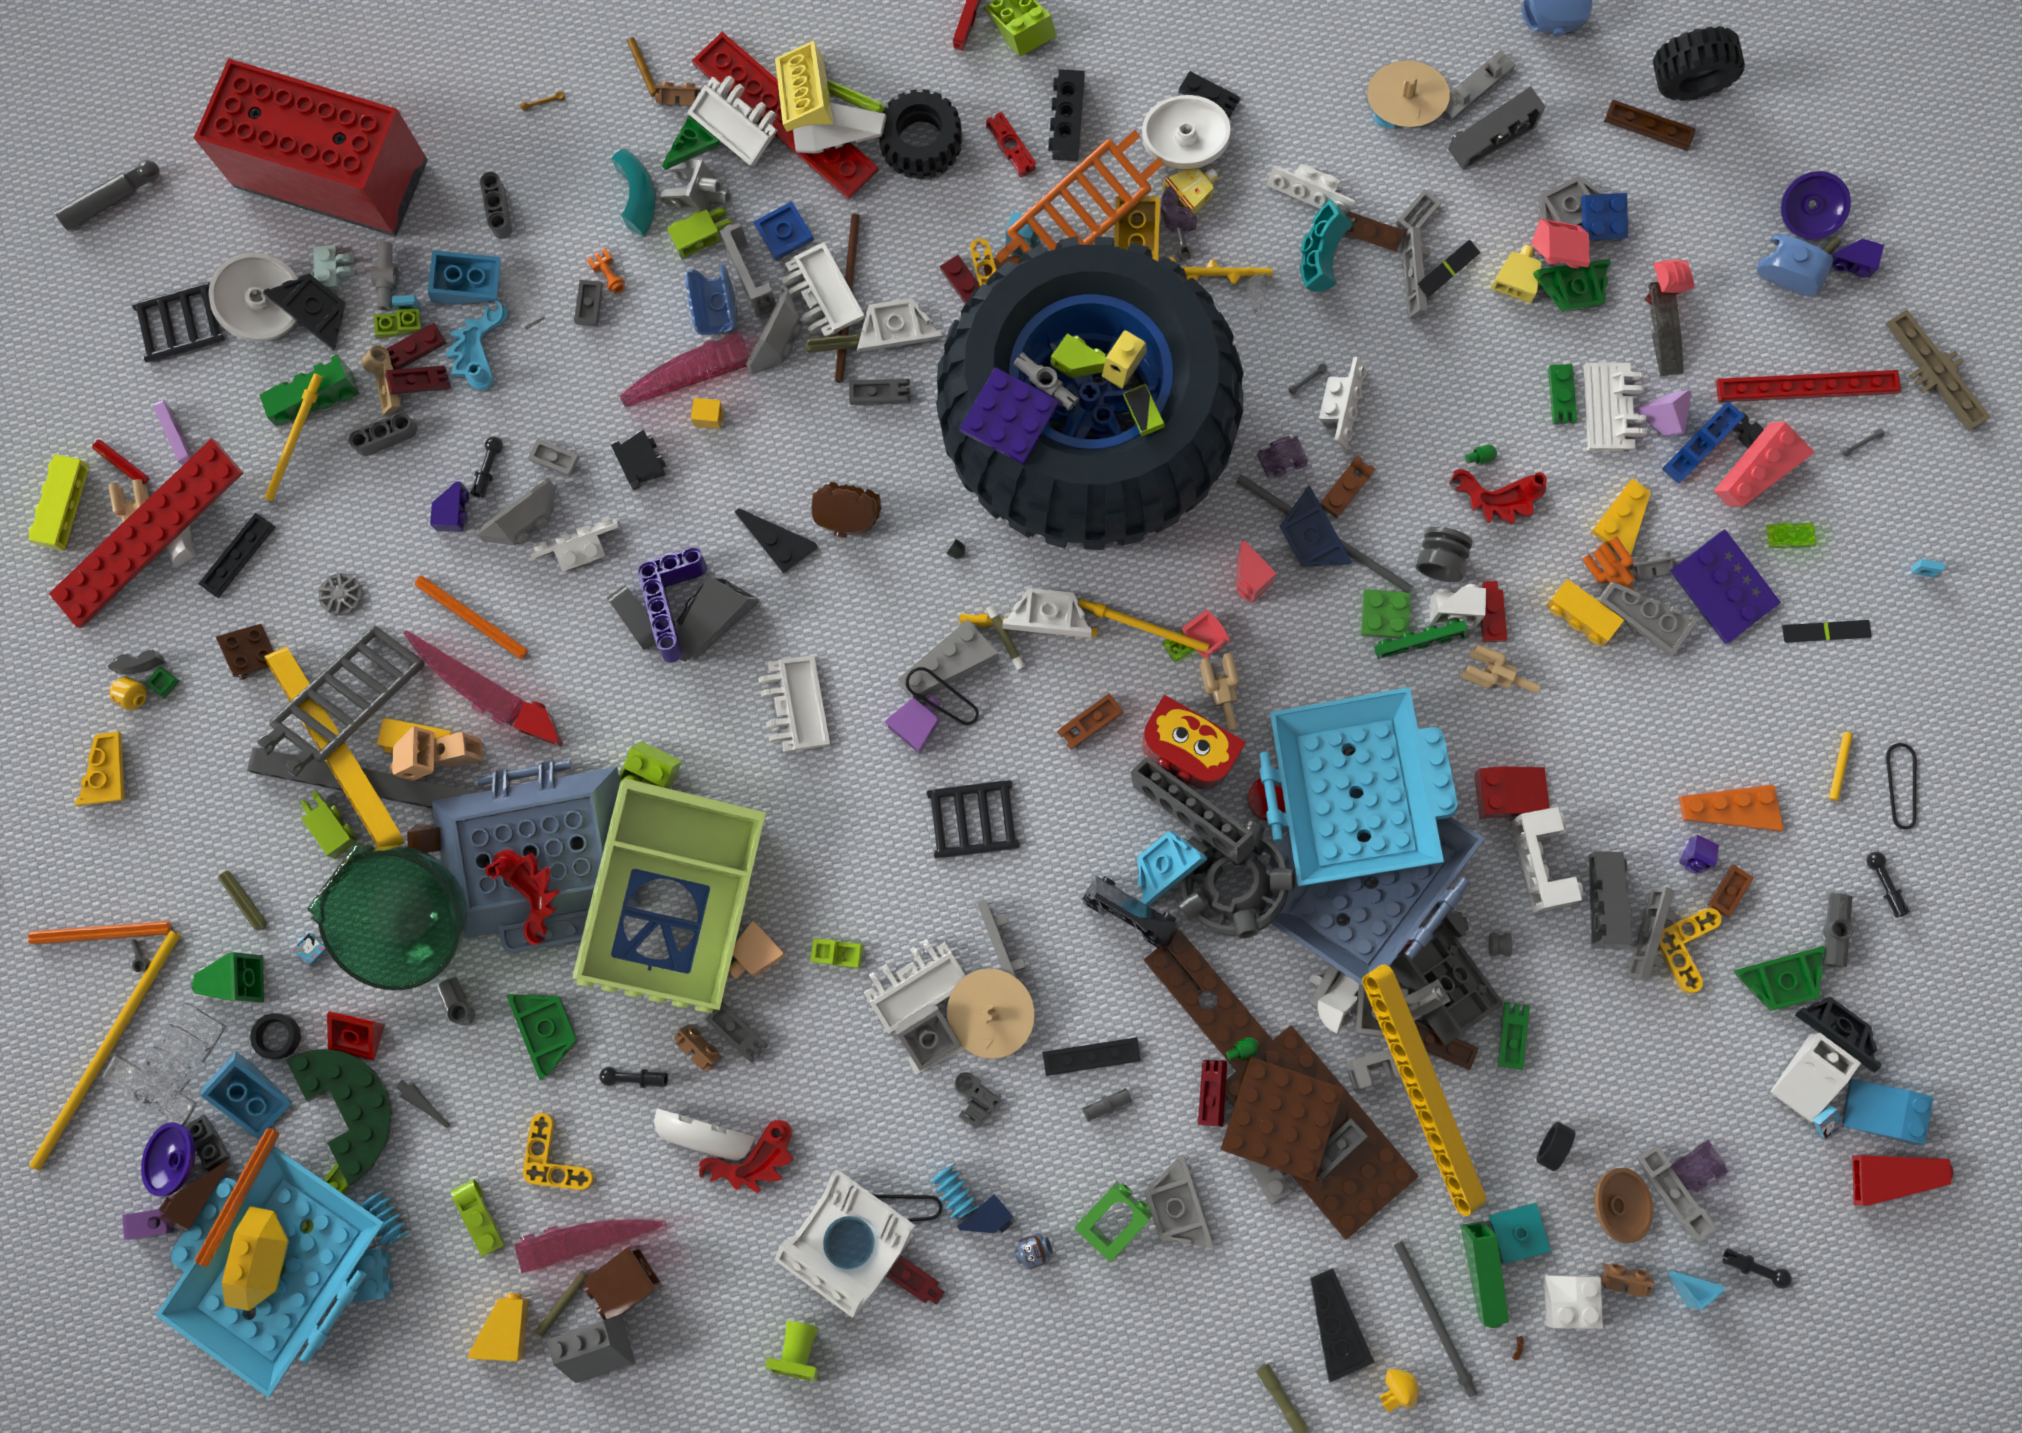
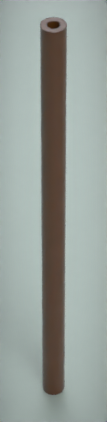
M859 214L851 215L845 281L851 292L853 291L860 221ZM849 327L841 330L839 336L848 335ZM847 349L837 351L835 382L843 383Z

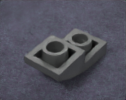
M152 649L140 653L138 658L130 654L120 655L107 666L117 674H135L158 667L165 663V660L160 653Z
M1450 909L1443 921L1457 938H1462L1467 935L1466 931L1469 929L1467 919L1462 917L1461 912L1452 913Z
M203 1114L186 1125L194 1139L195 1149L205 1170L210 1172L230 1159L225 1145L206 1115Z

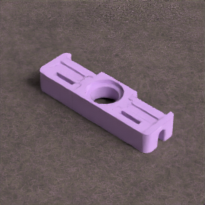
M164 400L159 401L152 406L178 462L183 466L192 457V454L175 420L171 407Z

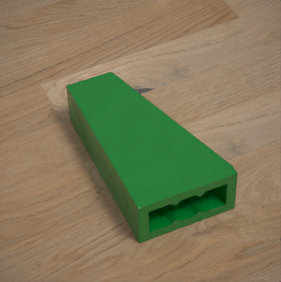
M1485 1221L1460 1225L1478 1318L1484 1327H1500L1504 1323H1509L1497 1236Z

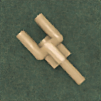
M141 479L132 480L135 501H125L124 490L118 487V483L108 484L113 513L118 515L122 523L149 498L147 485L142 484Z
M1477 644L1475 649L1472 648L1469 657L1486 663L1485 670L1468 665L1467 669H1464L1461 674V678L1488 689L1493 684L1509 689L1511 684H1514L1537 694L1541 686L1517 676V668L1505 663L1507 660L1506 655L1480 644Z
M1226 653L1223 655L1224 659L1221 660L1225 675L1214 677L1210 658L1201 659L1199 668L1205 692L1208 695H1213L1216 707L1223 706L1230 732L1238 729L1232 703L1238 701L1235 689L1239 683L1233 654Z

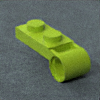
M473 1179L451 1190L452 1199L481 1257L504 1246L505 1242L483 1200V1192L478 1182Z

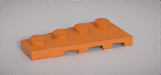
M1775 785L1679 797L1683 821L1716 823L1733 827H1750L1751 829L1759 830L1767 829L1776 832L1784 831Z

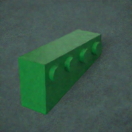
M338 354L330 357V363L326 365L319 363L313 366L314 371L308 374L299 373L294 376L293 382H282L259 394L266 416L275 426L288 424L290 420L297 417L303 402L302 395L304 390L308 389L314 373L323 376L317 390L318 397L316 402L312 403L307 416L313 411L330 408L334 403L351 400L354 396L360 394L351 369Z

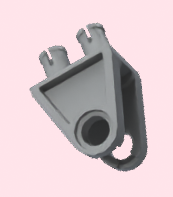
M701 160L685 161L672 167L670 171L676 173L675 177L690 183L687 188L663 189L660 200L664 204L690 213L706 209L709 212L713 202L729 205L732 200V193L729 190H722V181L717 179Z

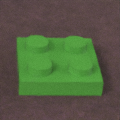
M1364 589L1361 636L1401 639V635L1409 633L1411 593Z

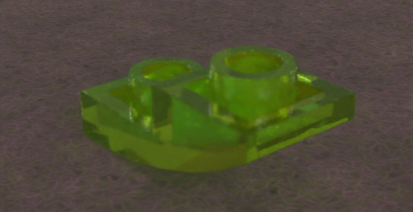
M1786 522L1766 525L1769 548L1816 546L1814 522L1800 524Z

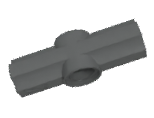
M1829 894L1827 923L1823 928V934L1826 938L1823 965L1829 967H1847L1849 938L1853 933V926L1850 923L1853 896L1848 894ZM1835 925L1841 928V936L1835 933Z

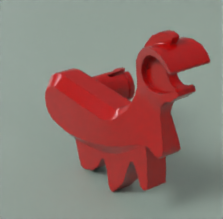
M1457 469L1453 472L1454 475L1449 481V485L1455 479L1460 481V486H1457L1455 491L1467 493L1470 496L1471 509L1476 511L1481 507L1487 523L1493 520L1494 513L1502 521L1513 525L1516 522L1514 513L1523 517H1530L1534 513L1533 502L1539 500L1546 492L1547 478L1543 473L1538 472L1496 491H1488L1479 485L1474 475L1469 471Z
M504 849L494 856L492 864L486 866L485 873L488 877L491 876L490 879H496L501 876L529 901L531 909L529 917L524 923V936L531 945H538L546 938L537 935V932H540L542 936L548 933L544 919L556 911V907L551 905L550 902L555 899L560 891L559 889L548 890L551 879L550 867H546L538 872V862L533 853L522 858L516 852Z
M783 1120L772 1121L766 1127L747 1160L742 1164H730L714 1157L703 1159L699 1163V1166H701L699 1170L700 1178H703L704 1172L709 1170L712 1173L710 1182L724 1177L728 1179L734 1189L740 1190L742 1183H744L756 1193L761 1191L757 1184V1179L769 1182L782 1180V1176L776 1172L774 1167L786 1166L794 1159L786 1149L792 1138L791 1126Z

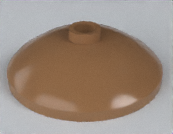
M1614 1168L1607 1171L1599 1180L1595 1191L1594 1203L1597 1218L1604 1231L1615 1241L1620 1243L1637 1242L1648 1233L1652 1224L1654 1210L1650 1190L1641 1176L1631 1169Z

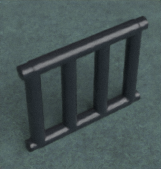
M210 282L132 303V308L134 311H137L146 351V354L143 355L146 363L225 341L223 333H220L218 321L211 310L209 301ZM201 293L211 336L198 339L189 296ZM180 299L190 342L177 345L167 303ZM158 305L168 348L155 351L146 309Z
M1003 780L927 790L928 799H931L937 850H934V858H947L1020 848V843L1015 837L1009 790L1012 788V781ZM1000 790L1006 841L992 842L986 792ZM977 793L983 844L969 845L963 795ZM954 796L960 846L946 848L940 798Z

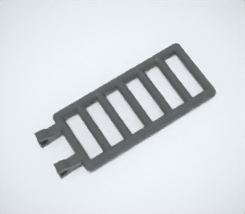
M371 627L270 720L269 724L274 730L257 742L261 746L259 748L260 751L268 756L284 737L302 750L301 753L286 763V766L289 768L288 772L296 778L302 772L304 766L312 759L319 763L325 761L424 667L425 662L379 627ZM374 637H377L411 662L412 665L403 673L366 645ZM360 652L396 680L386 688L352 663L350 659ZM343 667L380 695L370 704L333 675ZM326 682L363 711L353 720L316 691ZM310 698L347 727L338 735H335L299 706ZM293 714L330 743L321 751H318L282 722Z

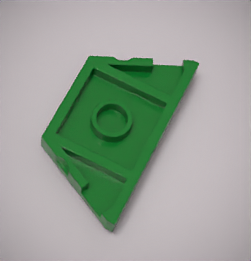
M1610 259L1591 261L1588 267L1579 266V268L1565 265L1538 269L1533 275L1562 313L1600 307L1605 304V288L1608 284L1606 271L1611 261Z
M1817 947L1733 971L1770 1011L1819 998L1821 987L1819 981L1823 971L1821 963L1822 955L1825 954V947Z
M508 994L506 997L538 1078L542 1081L546 1079L578 1041L560 996Z

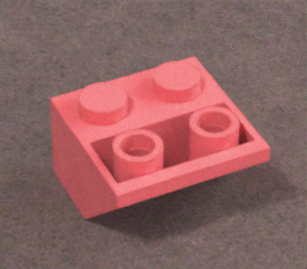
M1540 218L1531 242L1537 249V253L1543 255L1548 263L1558 265L1561 262L1572 268H1579V266L1588 267L1590 263L1589 233L1580 225Z

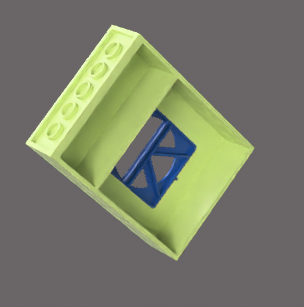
M626 778L622 780L619 785L572 979L577 980V985L593 988L595 983L601 985L600 990L617 993L618 989L625 990L624 995L641 998L642 994L649 995L648 1000L665 1003L666 999L672 1000L671 1005L689 1009L690 1004L696 1005V1011L712 1014L713 1009L720 1010L766 812ZM655 879H670L680 883L691 893L697 907L698 922L636 909L626 905L632 894L643 884ZM625 916L649 921L632 940L629 941L627 939L623 922ZM660 924L669 958H647L638 953L636 949ZM671 926L694 931L692 940L681 952L677 949Z

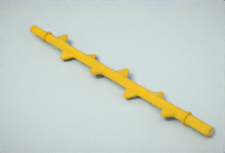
M1213 259L1210 260L1206 267H1182L1186 272L1187 280L1194 278L1197 281L1199 276H1227L1231 284H1236L1240 277H1272L1273 273L1272 268H1250V266L1248 268L1219 267Z

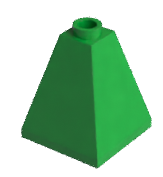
M230 952L193 975L194 979L191 982V987L194 994L230 1001L264 1003L263 955Z

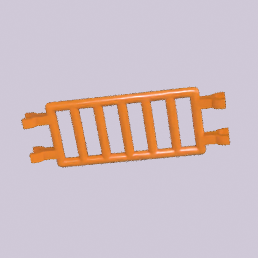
M1136 130L1132 131L1118 145L1111 139H1107L1007 229V234L1012 241L1000 250L995 257L1001 263L1018 247L1024 254L1032 249L1018 233L1026 224L1033 229L1050 250H1055L1057 243L1034 218L1043 209L1068 238L1077 236L1079 244L1092 245L1095 242V237H1101L1150 193L1152 187L1146 180L1164 163L1158 157L1141 173L1134 167L1123 152L1141 137ZM1108 150L1140 186L1141 189L1132 197L1099 159ZM1093 165L1125 202L1116 211L1083 174L1090 166ZM1075 180L1081 184L1109 217L1100 226L1067 189ZM1059 194L1092 231L1084 240L1080 238L1051 204Z

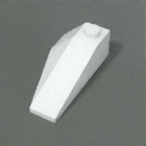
M830 103L833 124H816L793 129L797 153L824 152L825 148L833 146L839 148L843 147L844 143L851 141L858 143L882 136L887 116L883 113Z

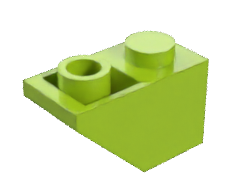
M1066 334L1051 356V366L1070 378L1101 373L1106 361V355L1101 350H1093L1080 337H1072L1069 334Z

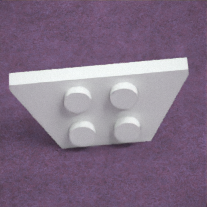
M912 298L870 304L863 324L857 352L940 340L942 333L933 327L929 322V317L919 309V306Z
M1028 588L1025 591L1022 599L1015 604L1012 613L1007 619L1003 620L1002 629L1091 638L1092 633L1091 627H1088L1084 619L1085 615L1082 609L1078 606V600L1074 593Z

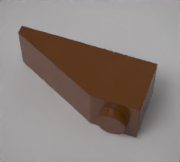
M224 1162L171 1196V1198L166 1197L158 1209L161 1211L158 1219L182 1232L188 1231L229 1164Z

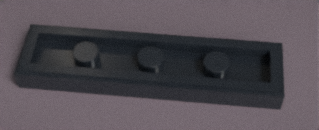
M255 512L198 584L219 599L275 529V526Z
M1137 1037L1042 1052L1046 1076L1141 1062Z

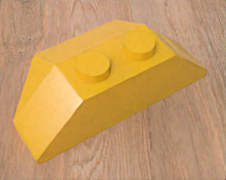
M250 1206L235 1230L222 1279L225 1306L250 1311L277 1291L289 1240L275 1211Z

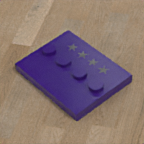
M1726 529L1721 530L1669 570L1724 644L1732 641L1781 603Z

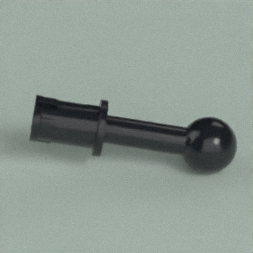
M489 437L485 441L484 446L487 451L481 470L475 471L474 475L476 478L470 494L474 497L480 498L481 496V498H484L489 481L493 479V476L489 473L495 455L500 453L503 448V443L498 437Z
M1880 852L1870 853L1867 856L1866 863L1870 869L1876 871L1887 893L1883 898L1887 899L1895 918L1911 913L1901 895L1902 889L1896 890L1885 868L1887 863L1886 857Z
M605 1067L601 1070L599 1079L605 1086H612L616 1082L639 1083L641 1088H646V1086L666 1087L668 1084V1073L648 1072L647 1069H642L641 1073L617 1072L613 1067Z
M1729 1248L1724 1251L1723 1257L1725 1258L1722 1259V1262L1740 1269L1743 1274H1749L1750 1271L1771 1279L1772 1283L1780 1289L1789 1287L1792 1282L1791 1274L1785 1269L1772 1270L1755 1263L1751 1255L1745 1256Z

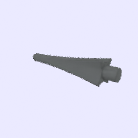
M403 1080L398 1083L396 1088L402 1092L399 1096L400 1098L424 1111L444 1127L448 1128L450 1126L449 1122L437 1112L414 1083L408 1085Z

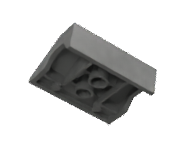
M1447 925L1433 934V938L1428 942L1425 948L1422 947L1413 960L1405 956L1404 953L1390 965L1403 988L1408 989V995L1439 979L1451 1001L1425 1014L1424 1017L1444 1045L1462 1035L1470 1027L1504 1004Z

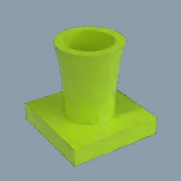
M786 1321L781 1360L767 1357L765 1365L769 1373L817 1382L819 1376L818 1369L807 1365L819 1327L796 1321Z

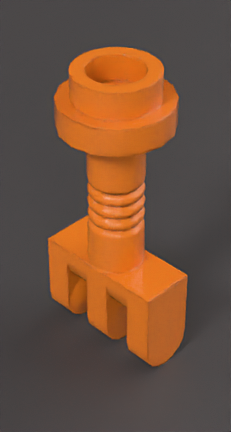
M606 248L601 251L605 257L601 258L597 252L594 254L597 262L594 263L591 257H588L586 260L595 273L599 270L604 273L609 281L607 284L609 291L619 294L625 289V281L620 276L616 277L610 269L609 264L614 261Z

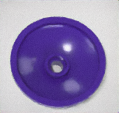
M1825 171L1805 173L1791 182L1783 194L1780 206L1782 220L1788 230L1798 237L1809 240L1828 237L1840 229L1849 215L1851 208L1850 192L1846 184L1832 173ZM1814 200L1816 205L1814 208L1810 209L1808 204L1810 201Z
M175 1122L166 1123L159 1127L147 1142L142 1156L141 1176L145 1188L152 1195L161 1197L172 1195L183 1186L192 1171L195 1160V1143L191 1132L185 1125Z

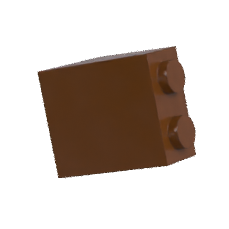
M638 1245L627 1247L583 1280L586 1284L584 1290L590 1299L594 1298L599 1305L597 1311L603 1320L623 1315L663 1287Z

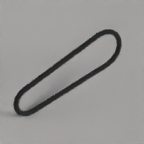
M917 667L908 673L905 685L911 694L963 725H971L977 721L979 717L978 708L931 670L925 667ZM916 671L928 672L970 705L976 712L975 718L970 722H965L914 692L909 685L911 675Z
M1896 743L1890 746L1886 753L1892 818L1898 828L1906 830L1912 828L1916 823L1917 757L1912 747L1904 743ZM1899 746L1907 748L1913 757L1912 823L1908 826H1902L1898 823L1895 811L1890 752Z
M872 1194L877 1198L933 1199L938 1203L939 1209L934 1216L909 1218L910 1222L933 1220L942 1212L941 1201L932 1195ZM855 1220L859 1225L865 1226L862 1222Z

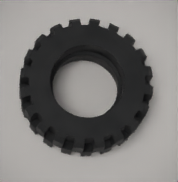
M1711 26L1705 29H1694V31L1689 33L1685 32L1677 38L1670 39L1668 43H1664L1654 56L1653 67L1659 92L1671 100L1679 99L1680 101H1686V99L1694 100L1699 97H1707L1712 93L1722 91L1723 88H1728L1742 76L1745 62L1738 34L1730 28L1725 29L1721 26L1713 28Z
M914 89L910 90L909 94H905V92L898 94V99L892 98L888 102V108L885 107V110L882 112L887 117L882 136L879 137L881 153L885 157L886 163L889 166H893L894 171L901 174L904 172L905 177L908 178L917 176V179H924V176L928 175L930 178L937 176V172L944 173L947 171V165L952 166L956 162V156H959L962 144L961 119L958 116L956 107L952 106L951 101L947 98L942 99V94L937 92L931 94L930 90L922 89V92H917ZM917 122L930 123L941 132L933 143L922 147L911 146L900 138L902 131L907 126Z

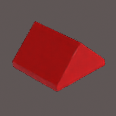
M329 1011L327 1013L328 1050L341 1051L353 1056L374 1060L385 1024Z

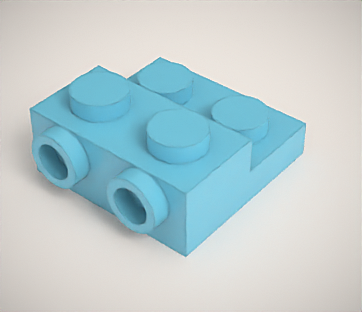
M387 1248L366 1250L348 1278L350 1281L357 1270L364 1272L366 1276L357 1288L358 1293L354 1296L351 1303L390 1298L389 1293L392 1292L393 1285L392 1279L388 1278L391 1256L387 1252Z

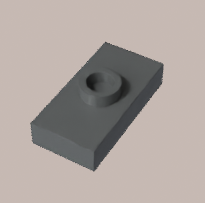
M579 280L574 317L576 325L598 326L603 291L602 281Z

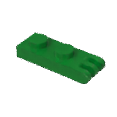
M1573 364L1549 365L1548 376L1552 423H1559V415H1561L1562 424L1568 423V415H1570L1571 424L1577 423Z
M1504 1002L1497 1067L1523 1070L1529 1005L1524 1004L1522 1014H1520V1004L1514 1003L1513 1012H1510V1002Z

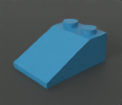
M432 250L428 286L430 301L445 304L497 301L501 257Z
M237 1051L209 1079L201 1091L202 1098L257 1139L292 1104V1101L274 1083Z
M1850 1079L1842 1127L1911 1145H1925L1934 1097L1910 1090Z

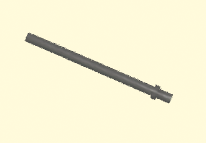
M1403 1241L1395 1243L1394 1247L1459 1377L1457 1379L1459 1384L1463 1385L1469 1398L1477 1395L1478 1393L1471 1381L1473 1377L1471 1373L1468 1374Z

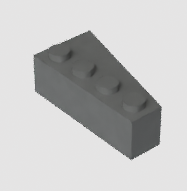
M1530 86L1481 120L1475 122L1465 131L1456 133L1451 138L1452 141L1448 150L1463 170L1535 129L1546 106Z
M1594 851L1589 854L1591 949L1620 950L1633 945L1628 884L1626 882L1627 860L1624 859L1623 852Z

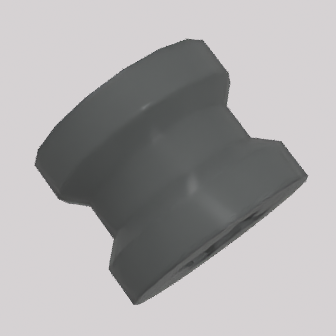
M1491 932L1489 934L1488 949L1490 956H1497L1498 954H1503L1505 957L1511 956V933L1498 935Z

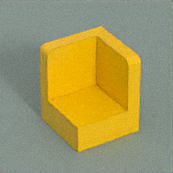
M694 398L691 412V421L694 427L721 429L724 409L721 401Z

